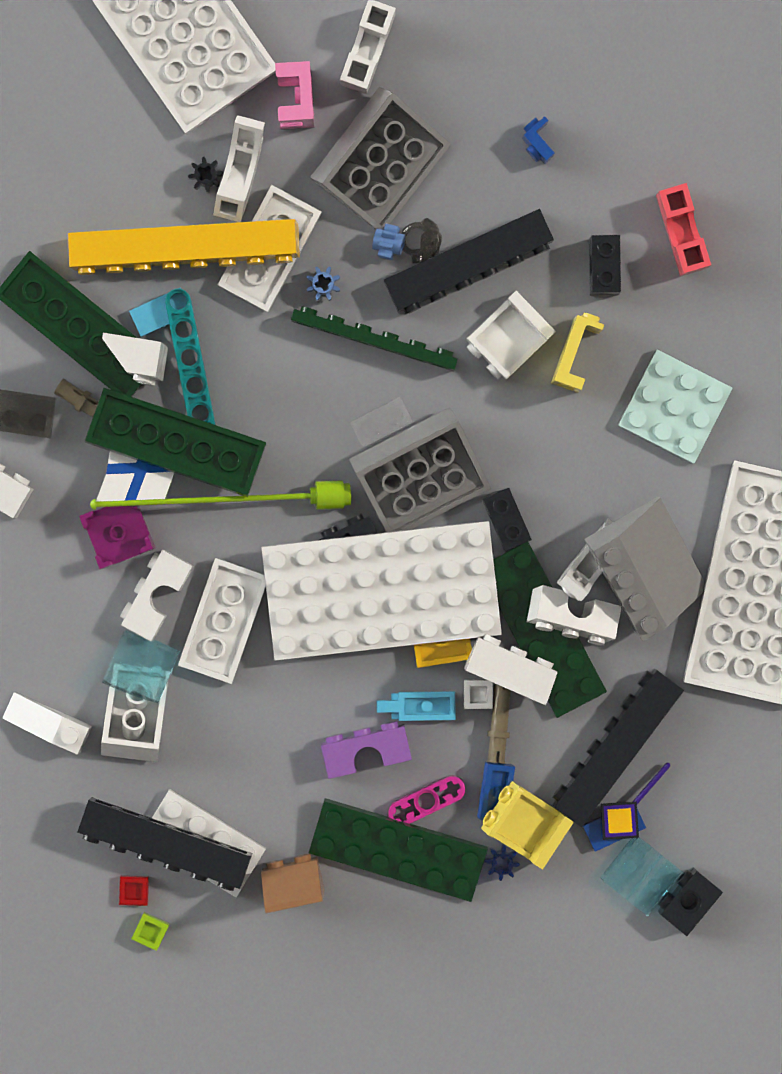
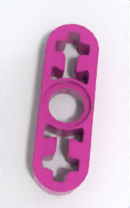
M455 775L442 778L394 801L389 807L388 816L391 819L402 822L400 817L395 818L393 816L396 813V807L399 805L402 809L410 807L411 804L408 800L413 798L414 805L420 813L414 815L413 810L407 812V819L403 820V822L410 824L460 800L465 793L464 782ZM449 781H452L454 785L459 783L458 794L453 796L451 793H447L442 796L446 801L440 803L439 796L433 788L439 786L441 792L448 788L447 783ZM423 793H430L435 798L434 805L429 809L422 808L418 803V799Z

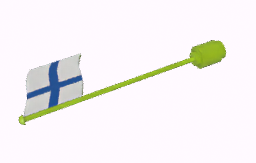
M110 451L106 476L97 500L93 499L90 502V507L96 510V507L310 499V504H315L316 510L344 509V506L351 505L350 483H343V480L315 481V487H310L309 493L165 499L174 477V472Z

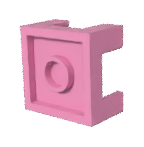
M310 61L275 63L276 77L280 87L300 86L294 88L295 104L301 105L278 107L280 129L315 127Z

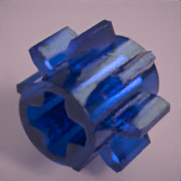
M505 844L501 846L499 851L491 847L490 850L493 855L491 858H485L484 861L487 864H492L488 874L491 875L496 872L499 881H502L503 875L506 874L513 878L512 868L520 866L519 862L512 860L517 852L513 850L508 853ZM500 856L502 859L509 858L507 860V868L504 869L502 866L495 867L498 864L497 857Z

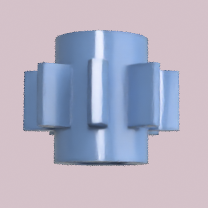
M385 223L384 230L376 229L372 249L379 250L378 256L380 258L393 260L394 254H402L405 234L399 233V226Z
M315 267L317 274L314 277H306L313 284V286L307 288V292L315 290L317 293L316 301L321 298V295L326 296L331 301L330 293L332 291L340 292V288L334 286V282L338 281L340 276L332 277L330 275L331 267H328L326 272H321L318 267ZM320 277H324L325 280H331L328 284V290L323 291L321 287L316 288L315 285L319 284Z

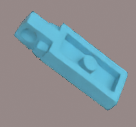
M455 691L391 693V700H377V713L391 712V719H398L399 721L456 720Z

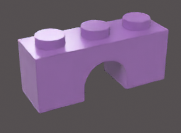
M394 721L382 724V730L371 732L369 727L353 731L354 736L343 738L342 734L326 737V743H321V749L328 779L356 773L354 758L356 753L364 747L377 749L382 756L384 766L412 760L405 726H398V722Z

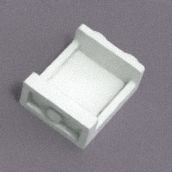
M515 291L507 301L466 339L469 342L467 349L477 359L482 356L489 363L486 368L497 380L502 377L506 381L556 331Z

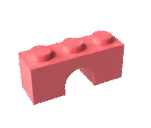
M687 183L659 191L656 194V198L680 277L709 268L711 266L704 239L700 237L694 219L695 209Z

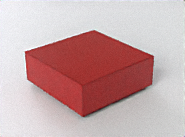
M121 875L119 905L148 906L149 876Z

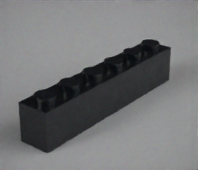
M537 209L384 279V284L397 312L399 313L404 310L405 315L420 309L419 303L430 299L431 303L436 302L447 296L445 293L447 290L456 287L457 291H460L473 284L471 279L480 275L483 279L497 274V268L504 264H508L510 268L523 262V256L533 252L536 256L549 250L548 244L552 243L554 238L541 210Z
M653 669L652 672L647 670L637 683L641 687L635 695L630 693L620 706L623 708V711L617 718L615 716L611 717L603 729L606 731L605 735L600 741L595 739L586 751L589 754L583 764L579 761L569 774L572 779L566 786L561 784L552 797L555 799L553 806L580 827L585 824L684 692L682 688L656 669Z
M93 797L87 802L77 833L83 834L82 839L88 842L99 844V841L109 843V848L120 853H126V850L137 853L136 857L140 860L153 863L155 859L163 862V867L175 872H180V869L189 871L192 878L204 882L208 878L218 881L217 886L229 891H234V888H241L253 854Z

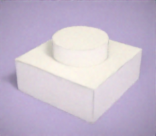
M464 680V709H493V682L489 680Z

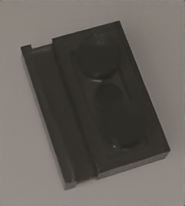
M0 389V431L51 439L57 398Z

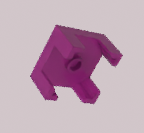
M140 506L104 507L79 516L83 528L87 529L96 552L95 559L99 569L107 568L156 549Z

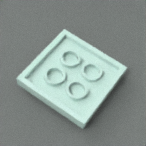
M657 349L618 426L694 464L733 388Z

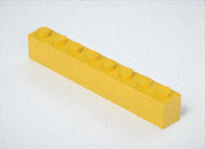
M295 219L68 233L69 267L78 271L79 275H92L98 269H106V273H122L123 268L134 267V271L145 272L151 271V266H162L163 270H176L182 264H190L191 268H206L208 263L219 262V266L229 267L235 266L236 261H247L248 265H261L267 259H275L276 263L293 262L292 258H300L299 226Z

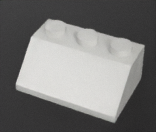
M103 333L102 339L125 371L133 376V380L147 385H155L156 380L163 381L168 352L167 346L158 341Z
M486 634L484 639L479 637L476 639L464 667L466 671L546 705L557 675V671L552 669L553 663L539 657L536 662L525 658L527 655L526 651L511 646L509 651L499 646L500 640Z

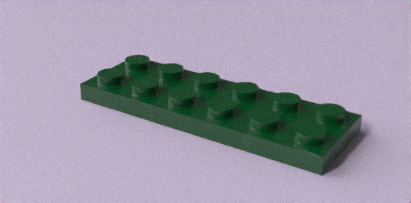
M29 251L0 286V300L109 389L132 397L141 387L142 383L133 380V376L125 371L102 337L103 333L137 337Z
M103 388L85 438V443L245 497L249 496L266 447V442L107 388Z
M529 542L521 544L494 558L498 606L521 650L527 652L525 658L535 662L538 657L553 663L552 669L557 671L548 698V703L556 718L606 693L607 690L579 637L568 638L561 635L562 631L552 629V631H542L535 628L536 624L527 622L533 589L542 585L552 587Z
M325 798L308 853L472 902L488 847Z

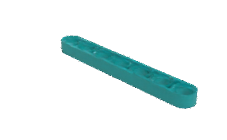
M173 289L167 294L165 304L187 416L193 417L192 411L194 407L203 405L208 409V417L205 422L216 425L192 300L185 290ZM181 293L186 297L187 302L183 309L176 310L171 306L170 299L174 294ZM187 321L191 324L192 332L188 337L182 338L177 335L176 326L179 322ZM192 349L197 353L198 359L194 365L187 366L182 362L181 355L185 350ZM192 377H198L203 382V388L197 394H193L187 389V382Z

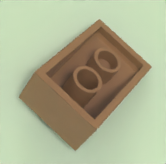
M303 854L294 857L295 862L283 864V860H275L266 863L267 868H262L261 871L266 913L323 901L325 889L318 857L311 858V854Z

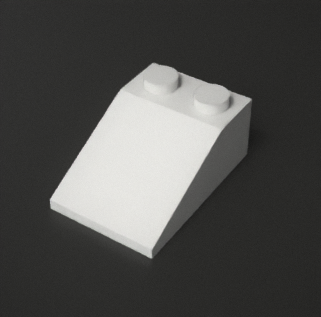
M113 664L101 742V755L158 762L169 671Z

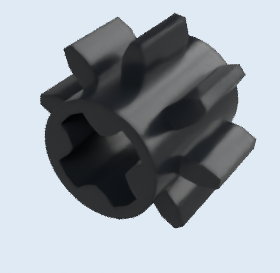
M202 157L201 164L191 163L195 171L194 174H189L188 178L197 180L194 185L195 190L202 186L205 187L207 194H209L210 187L213 185L216 187L220 186L217 177L223 176L224 172L215 170L218 165L217 160L209 164L206 158ZM210 169L212 179L208 180L205 178L201 181L200 171L207 172Z

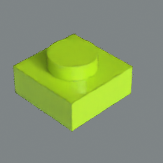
M144 912L131 939L157 951L170 924Z

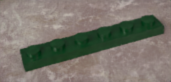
M301 306L300 310H293L291 322L450 371L455 370L458 359L453 358L454 352L442 348H437L436 352L425 349L427 344L410 339L409 344L398 341V335L383 331L381 336L372 333V327L356 323L355 327L344 324L345 319L329 314L327 319L316 316L317 310Z

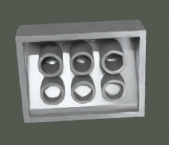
M379 87L310 178L374 229L384 230L385 223L390 224L451 143L394 93Z
M450 407L349 459L386 532L412 530L491 489L464 431Z
M659 496L584 539L620 606H622L621 608L628 621L642 641L667 628L704 591L705 582Z

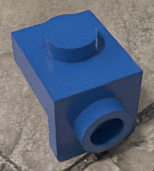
M545 116L540 121L534 118L524 127L526 133L522 138L529 146L526 149L529 155L536 162L541 160L544 164L555 154L538 134L549 121Z

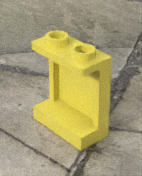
M584 313L582 316L577 315L573 319L551 384L576 393L582 390L585 379L569 372L584 330L596 334L603 330L604 324L599 323V317Z
M512 781L509 786L504 787L500 792L499 801L494 809L485 815L481 829L490 837L499 840L543 870L574 822L556 808Z

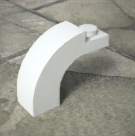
M237 115L227 164L216 195L214 216L241 222L259 161L265 122Z
M608 518L598 531L613 523V521ZM587 544L557 581V584L562 587L568 596L578 601H582L587 596L594 582L602 573Z

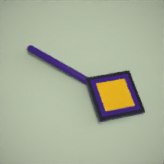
M665 763L632 802L600 804L603 840L639 838L637 804L669 769L670 763Z

